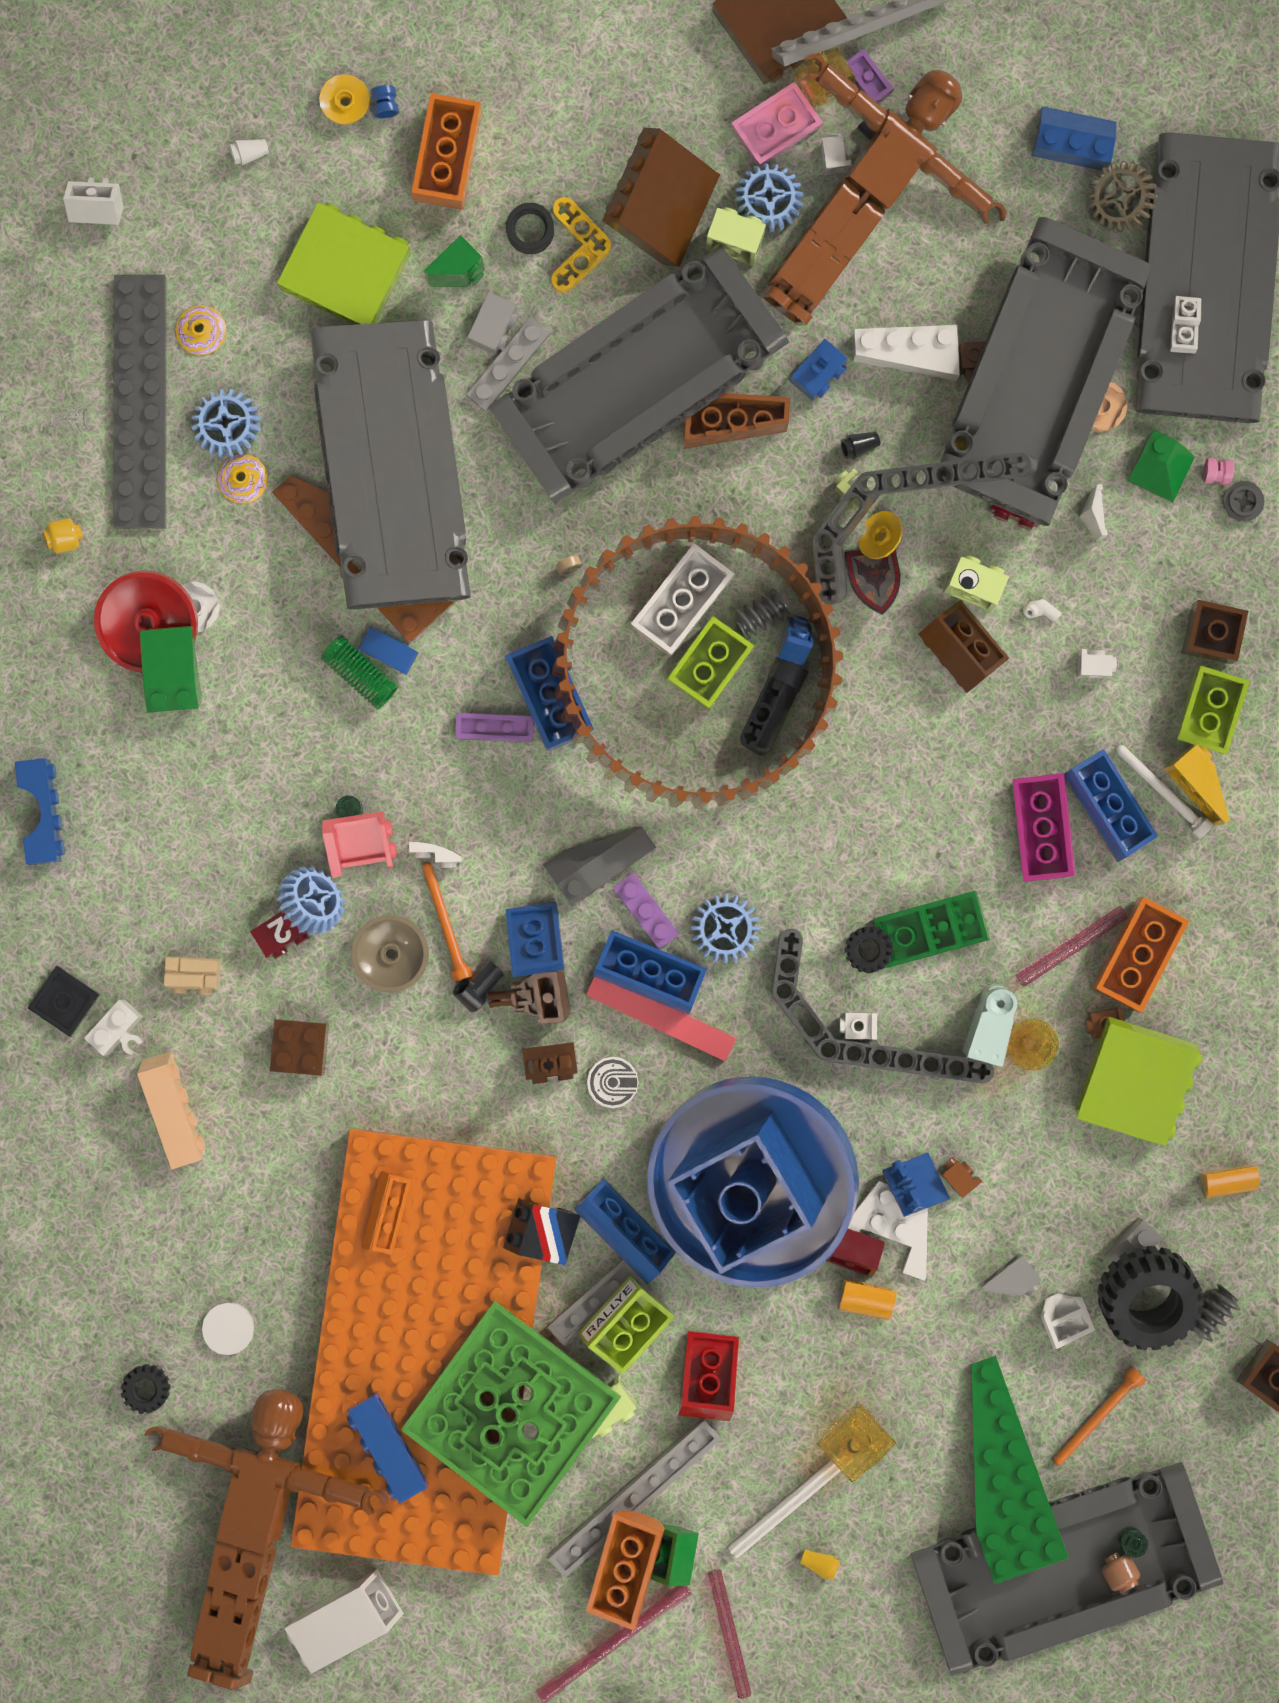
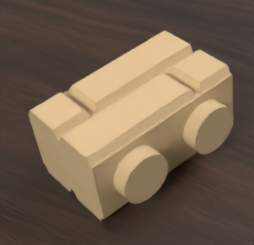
M166 957L164 988H171V993L187 994V989H197V994L212 995L213 990L220 989L221 959Z

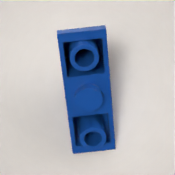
M794 615L792 618L787 616L778 649V658L803 665L813 646L812 625L804 617Z

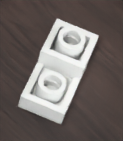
M1175 297L1170 352L1196 353L1198 349V326L1201 321V298Z
M409 842V852L415 853V858H431V853H435V862L441 863V868H457V863H462L461 856L446 848L428 843Z

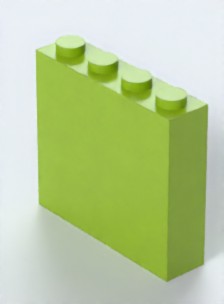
M318 202L277 285L280 290L351 325L376 324L411 255L410 247L407 246L408 242L398 236L391 238L385 235V231L378 226L372 225L369 227L363 224V221L353 214L346 216L340 213V209L331 203L324 205Z
M1108 1016L1075 1108L1076 1118L1166 1146L1168 1139L1172 1140L1175 1135L1176 1125L1174 1123L1177 1115L1181 1116L1183 1113L1185 1093H1189L1192 1089L1194 1082L1192 1077L1195 1068H1199L1203 1055L1200 1053L1198 1044Z

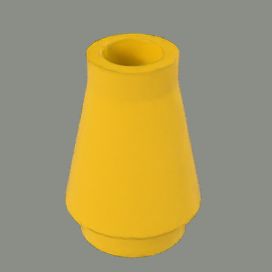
M805 1549L800 1564L824 1580L828 1578L833 1581L840 1560L835 1559L834 1555Z

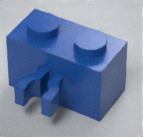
M824 338L791 376L790 382L810 400L814 401L817 396L821 399L831 388L828 385L834 377L838 380L847 370L845 364L848 358Z

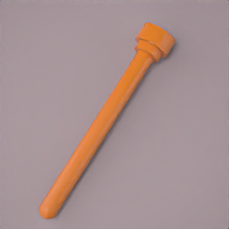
M425 862L422 865V869L454 965L452 966L453 972H451L454 983L470 978L473 975L470 966H467L466 962H463L432 864Z
M1130 1366L1125 1372L1126 1376L1123 1378L1124 1382L1053 1458L1055 1465H1062L1132 1388L1135 1390L1137 1386L1141 1387L1146 1382V1379L1134 1367Z

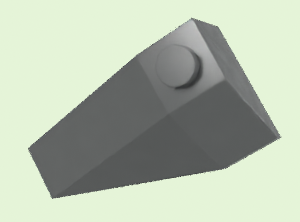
M638 827L563 850L543 866L573 907L650 853L656 846L644 829Z

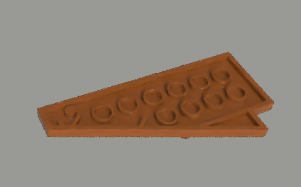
M290 475L272 493L336 564L341 567L340 556H337L328 492ZM449 556V560L453 565H460V561L456 556ZM347 565V568L351 573H359V569L356 565ZM456 601L378 607L377 609L410 644Z

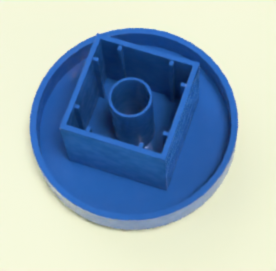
M750 1076L730 1078L713 1083L690 1096L679 1106L666 1122L654 1143L648 1165L647 1185L651 1209L662 1234L677 1254L688 1264L705 1275L724 1283L750 1288H765L786 1284L802 1278L814 1271L831 1256L842 1241L853 1218L859 1193V1173L852 1144L845 1130L828 1108L815 1097L794 1085L776 1079Z

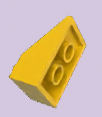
M1194 745L1183 751L1164 770L1214 826L1226 824L1229 821V816L1215 765L1210 760L1212 755L1205 747Z

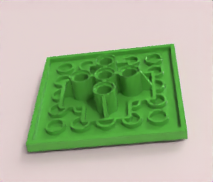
M494 1301L401 1431L520 1523L528 1527L622 1396L500 1303ZM522 1385L529 1387L531 1390L529 1400H524L519 1395V1389ZM485 1391H490L494 1395V1403L492 1405H487L483 1402L482 1395ZM506 1407H510L515 1411L516 1417L514 1421H507L504 1418L503 1411ZM527 1423L533 1424L537 1429V1434L533 1438L528 1437L524 1432V1427ZM490 1429H495L499 1432L500 1439L498 1443H493L488 1439L487 1435Z

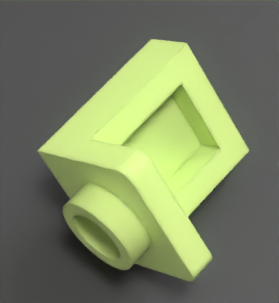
M855 469L850 473L844 471L835 481L838 485L834 491L841 497L839 501L851 487L849 483L858 473ZM855 497L847 506L848 510L853 508L857 511L859 509L860 502L858 498Z

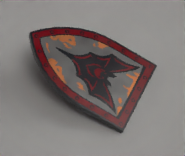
M896 549L887 557L881 559H870L861 550L844 552L848 576L854 593L868 608L883 615L894 603L900 588L901 575Z

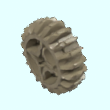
M1122 161L1120 168L1117 163L1113 162L1111 163V172L1108 168L1103 167L1102 172L1104 176L1096 174L1094 178L1099 181L1098 184H1090L1089 186L1095 190V194H1088V199L1095 200V202L1088 205L1089 209H1097L1092 215L1093 218L1101 217L1099 224L1104 226L1108 223V230L1111 231L1115 229L1116 225L1119 232L1124 231L1125 225L1128 230H1133V222L1138 226L1143 225L1140 217L1150 218V214L1146 212L1147 208L1155 209V205L1150 203V199H1157L1156 194L1150 193V191L1156 189V184H1148L1153 178L1152 175L1147 174L1144 176L1146 169L1140 167L1137 170V164L1134 162L1128 167L1127 162ZM1121 176H1132L1140 187L1127 188ZM1112 182V192L1104 196L1106 188ZM1121 191L1127 193V196L1123 197L1124 202L1116 200L1121 196ZM1141 195L1139 205L1131 213L1133 201ZM1117 205L1123 217H1113L1105 206Z

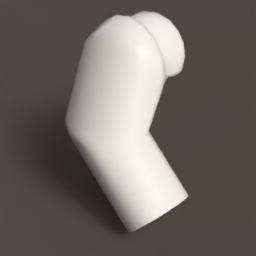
M1044 599L1030 601L1023 607V613L1027 618L1044 615L1053 623L1062 614Z

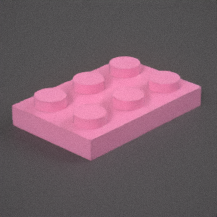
M795 81L731 123V127L759 167L823 125V122Z

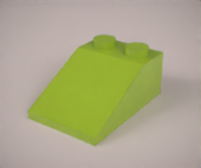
M1204 666L1195 667L1186 696L1177 740L1198 745L1199 747L1203 746L1208 750L1227 755L1250 680Z

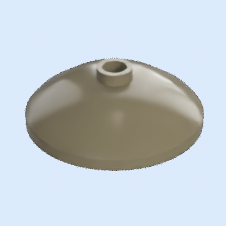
M383 915L368 921L357 932L351 947V961L357 976L364 984L380 992H399L414 985L425 972L429 959L428 943L423 932L412 921L397 915ZM389 949L396 951L395 958L389 959L387 957Z

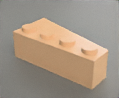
M172 1051L143 1060L137 1075L171 1169L202 1160L203 1151L206 1150L202 1136L197 1134L195 1128L197 1127V1121L194 1113L190 1112L188 1095L182 1086L180 1073L175 1064Z

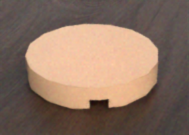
M1110 382L1092 427L1094 431H1110L1117 427L1125 418L1128 409L1125 394L1115 383Z

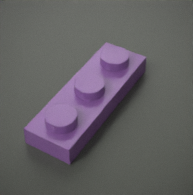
M456 713L455 739L533 743L534 721L531 716Z
M634 872L613 887L658 949L679 935V932Z

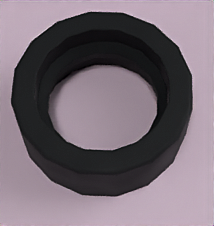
M523 203L516 206L510 212L506 221V233L509 242L517 251L524 254H537L544 251L551 244L554 237V221L550 212L544 206L537 203ZM527 214L539 216L545 224L543 237L534 243L521 241L515 232L517 221Z

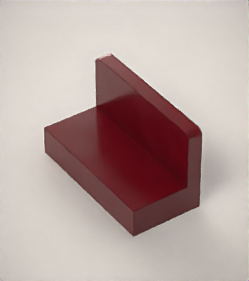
M847 1229L842 1241L826 1261L872 1278L878 1270L885 1242Z

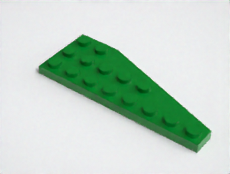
M996 1356L971 1364L975 1529L993 1583L997 1584L1066 1560L1069 1556Z

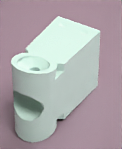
M991 984L983 989L962 1051L967 1057L1003 1067L1012 1030L1013 1017L1017 1009V999L1011 991L999 984Z

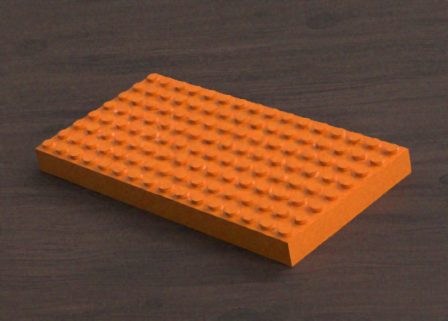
M358 1128L350 1129L302 1468L369 1487L370 1491L381 1490L388 1497V1505L383 1506L379 1498L372 1495L370 1505L375 1513L369 1515L363 1510L362 1506L357 1508L340 1502L331 1503L323 1497L298 1491L291 1547L499 1576L508 1512L401 1431V1429L494 1301L500 1303L533 1328L543 1260L517 1255L504 1249L503 1246L518 1198L550 1208L557 1156ZM381 1171L412 1179L392 1255L372 1252L362 1248ZM522 1385L519 1389V1395L524 1399L525 1386ZM485 1391L482 1395L483 1402L487 1405H492L494 1403V1395L490 1391ZM375 1392L379 1393L429 1482L425 1490L400 1504L396 1498L393 1500L389 1496L385 1487L388 1484L383 1475L379 1476L372 1464L375 1460L372 1454L364 1451L360 1443L362 1437L358 1429L353 1430L347 1420L349 1415L348 1409ZM506 1407L503 1411V1416L507 1421H514L516 1413L512 1408ZM490 1429L487 1435L488 1439L493 1443H498L500 1439L499 1432L495 1429Z

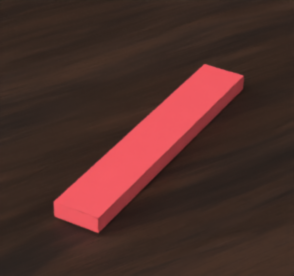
M594 977L586 993V996L725 1062L736 1040L735 1037L691 1016Z

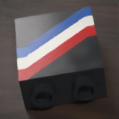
M518 1198L503 1248L520 1256L566 1265L580 1216L567 1209L559 1207L553 1209Z

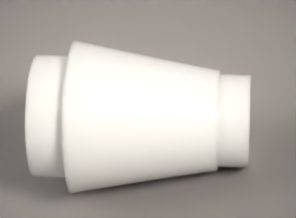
M265 139L235 140V143L229 144L234 165L241 164L243 166L269 154Z

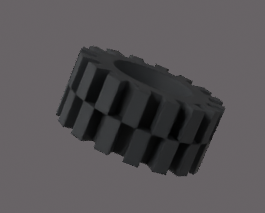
M866 926L857 929L850 934V938L845 943L847 944V948H845V953L847 952L848 956L846 957L847 961H850L851 966L857 968L859 972L873 973L882 970L890 963L891 956L894 954V951H892L894 945L890 941L891 937L885 933V930L879 929L876 926ZM867 939L875 941L879 947L878 955L872 960L864 958L860 953V946Z
M144 1364L143 1366L135 1367L124 1377V1382L121 1384V1389L123 1390L121 1397L125 1399L124 1404L126 1406L129 1405L131 1407L130 1410L133 1412L135 1410L139 1411V1414L144 1412L148 1414L159 1409L170 1395L171 1384L168 1383V1375L165 1376V1371L159 1370L155 1365L149 1366V1364ZM142 1379L151 1380L155 1385V1394L149 1399L141 1398L137 1394L136 1386Z

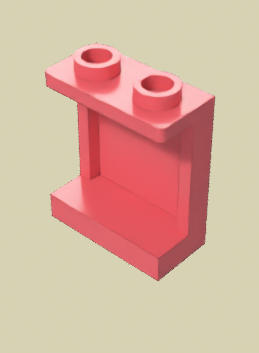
M384 811L322 821V835L332 878L342 876V868L384 861H387L388 868L393 867V858L397 857L395 842L390 843L389 836L393 835L391 820L386 821Z

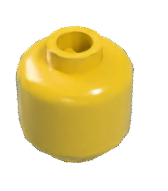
M70 518L51 521L47 524L46 529L43 530L46 547L48 550L52 549L55 554L76 550L79 547V540L83 539L80 525H74Z

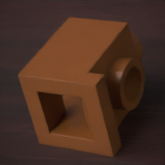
M1115 1008L1088 1013L1089 1019H1085L1087 1034H1091L1092 1039L1101 1038L1104 1030L1102 1021L1107 1019L1108 1016L1125 1021L1123 1009Z
M954 1156L942 1165L944 1170L940 1174L962 1198L983 1182L977 1176L972 1178L971 1175L974 1171L965 1161L960 1163Z

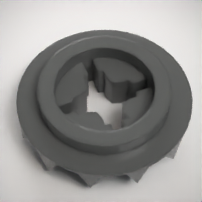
M1236 482L1227 489L1223 496V508L1229 517L1238 522H1249L1255 519L1264 508V495L1261 489L1252 482ZM1246 492V501L1250 502L1251 505H1246L1240 511V503L1236 499L1242 498Z

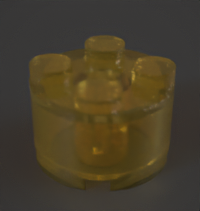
M838 47L832 49L827 54L824 51L818 53L824 59L826 66L830 64L852 83L855 82L856 75ZM811 59L812 64L809 67L806 66L800 69L795 76L815 107L829 102L828 97L833 95L815 81L816 78L808 79L805 77L810 74H816L819 70L818 62Z
M1033 1018L1020 1019L1012 1025L1006 1057L1013 1065L1021 1069L1033 1071L1044 1069L1055 1059L1059 1047L1058 1036L1053 1027L1042 1020ZM1028 1038L1036 1041V1044L1033 1045L1034 1050L1026 1048L1025 1045L1028 1043Z

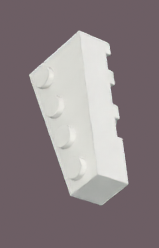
M957 325L854 330L852 335L854 362L884 368L889 367L904 372H914L956 382L960 376Z

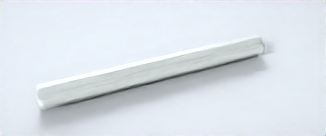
M843 1449L732 1542L728 1547L731 1554L735 1558L740 1557L854 1460L851 1453L847 1449Z

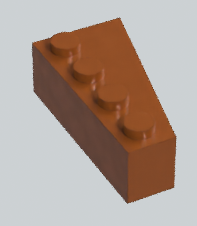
M724 393L685 420L683 449L787 432L790 397Z

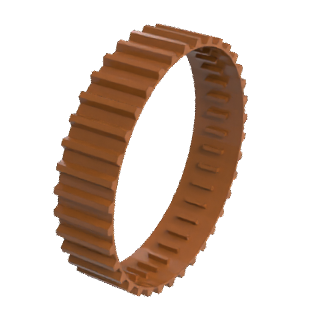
M692 516L687 524L678 525L674 518L667 519L661 529L655 530L649 524L643 527L636 539H632L628 535L622 537L615 552L608 549L602 552L596 564L597 568L589 566L580 581L581 587L573 589L567 602L571 609L564 610L558 623V627L564 632L558 633L553 644V651L560 654L552 666V675L560 678V683L554 692L555 699L564 701L565 710L561 718L563 722L572 723L576 731L572 737L574 744L583 743L589 750L586 760L590 764L598 761L606 768L604 773L606 779L610 780L616 776L624 781V791L631 793L637 788L640 791L646 792V801L653 803L658 797L666 798L669 800L670 807L677 808L684 801H691L694 809H702L711 800H715L719 807L725 806L734 800L736 794L742 800H745L758 792V786L765 790L780 780L779 774L785 776L799 765L797 757H804L816 746L812 738H816L827 729L829 724L824 720V716L836 708L838 701L831 695L833 690L842 684V677L835 673L836 665L843 660V652L835 650L834 640L840 635V629L832 627L828 615L833 611V607L831 604L822 603L818 595L823 588L819 582L810 583L809 579L805 576L808 567L805 563L795 565L788 558L789 548L784 546L778 550L770 545V535L763 533L757 538L754 535L748 534L747 525L743 523L736 529L725 527L723 518H716L713 524H702L699 516ZM687 539V542L701 539L707 540L712 544L720 542L731 546L730 548L741 549L751 554V557L762 560L770 566L769 569L775 570L780 574L787 586L790 585L796 592L799 602L803 603L810 617L808 619L810 623H813L816 630L817 638L815 641L816 644H819L821 659L818 660L819 666H822V679L817 687L821 688L819 700L814 702L812 707L816 711L813 720H809L803 727L807 729L802 740L798 738L792 744L795 750L790 757L787 758L785 754L777 760L780 766L771 773L768 768L761 771L759 774L762 779L750 783L749 779L746 778L740 782L741 787L728 789V785H722L718 792H706V787L699 788L697 792L683 791L684 786L670 789L661 786V781L649 782L640 777L642 773L636 771L634 774L622 766V760L618 759L616 761L604 750L606 748L604 743L600 745L590 733L593 730L590 725L586 726L580 716L582 711L581 705L576 706L572 696L575 685L570 684L568 671L572 668V662H567V649L572 648L574 641L568 639L570 626L575 628L579 618L573 617L576 607L579 605L584 608L588 600L583 596L590 586L596 589L600 583V580L597 578L604 571L610 574L616 566L615 562L622 558H625L627 561L632 557L634 551L645 548V551H647L655 543L666 542L667 545L671 544L673 540Z

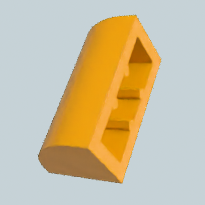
M1250 1164L1200 1173L1205 1199L1255 1191L1259 1188L1258 1166Z
M844 1279L838 1310L890 1320L897 1292L895 1289Z

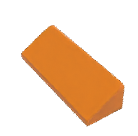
M381 1171L362 1248L377 1253L393 1254L412 1181L411 1178Z

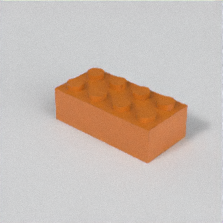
M430 93L411 192L414 201L464 210L482 117L481 102Z
M1138 897L1091 989L1136 1013H1142L1189 920L1145 897Z

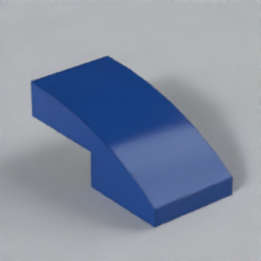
M372 627L369 628L358 648L363 653L407 675L418 655V652Z

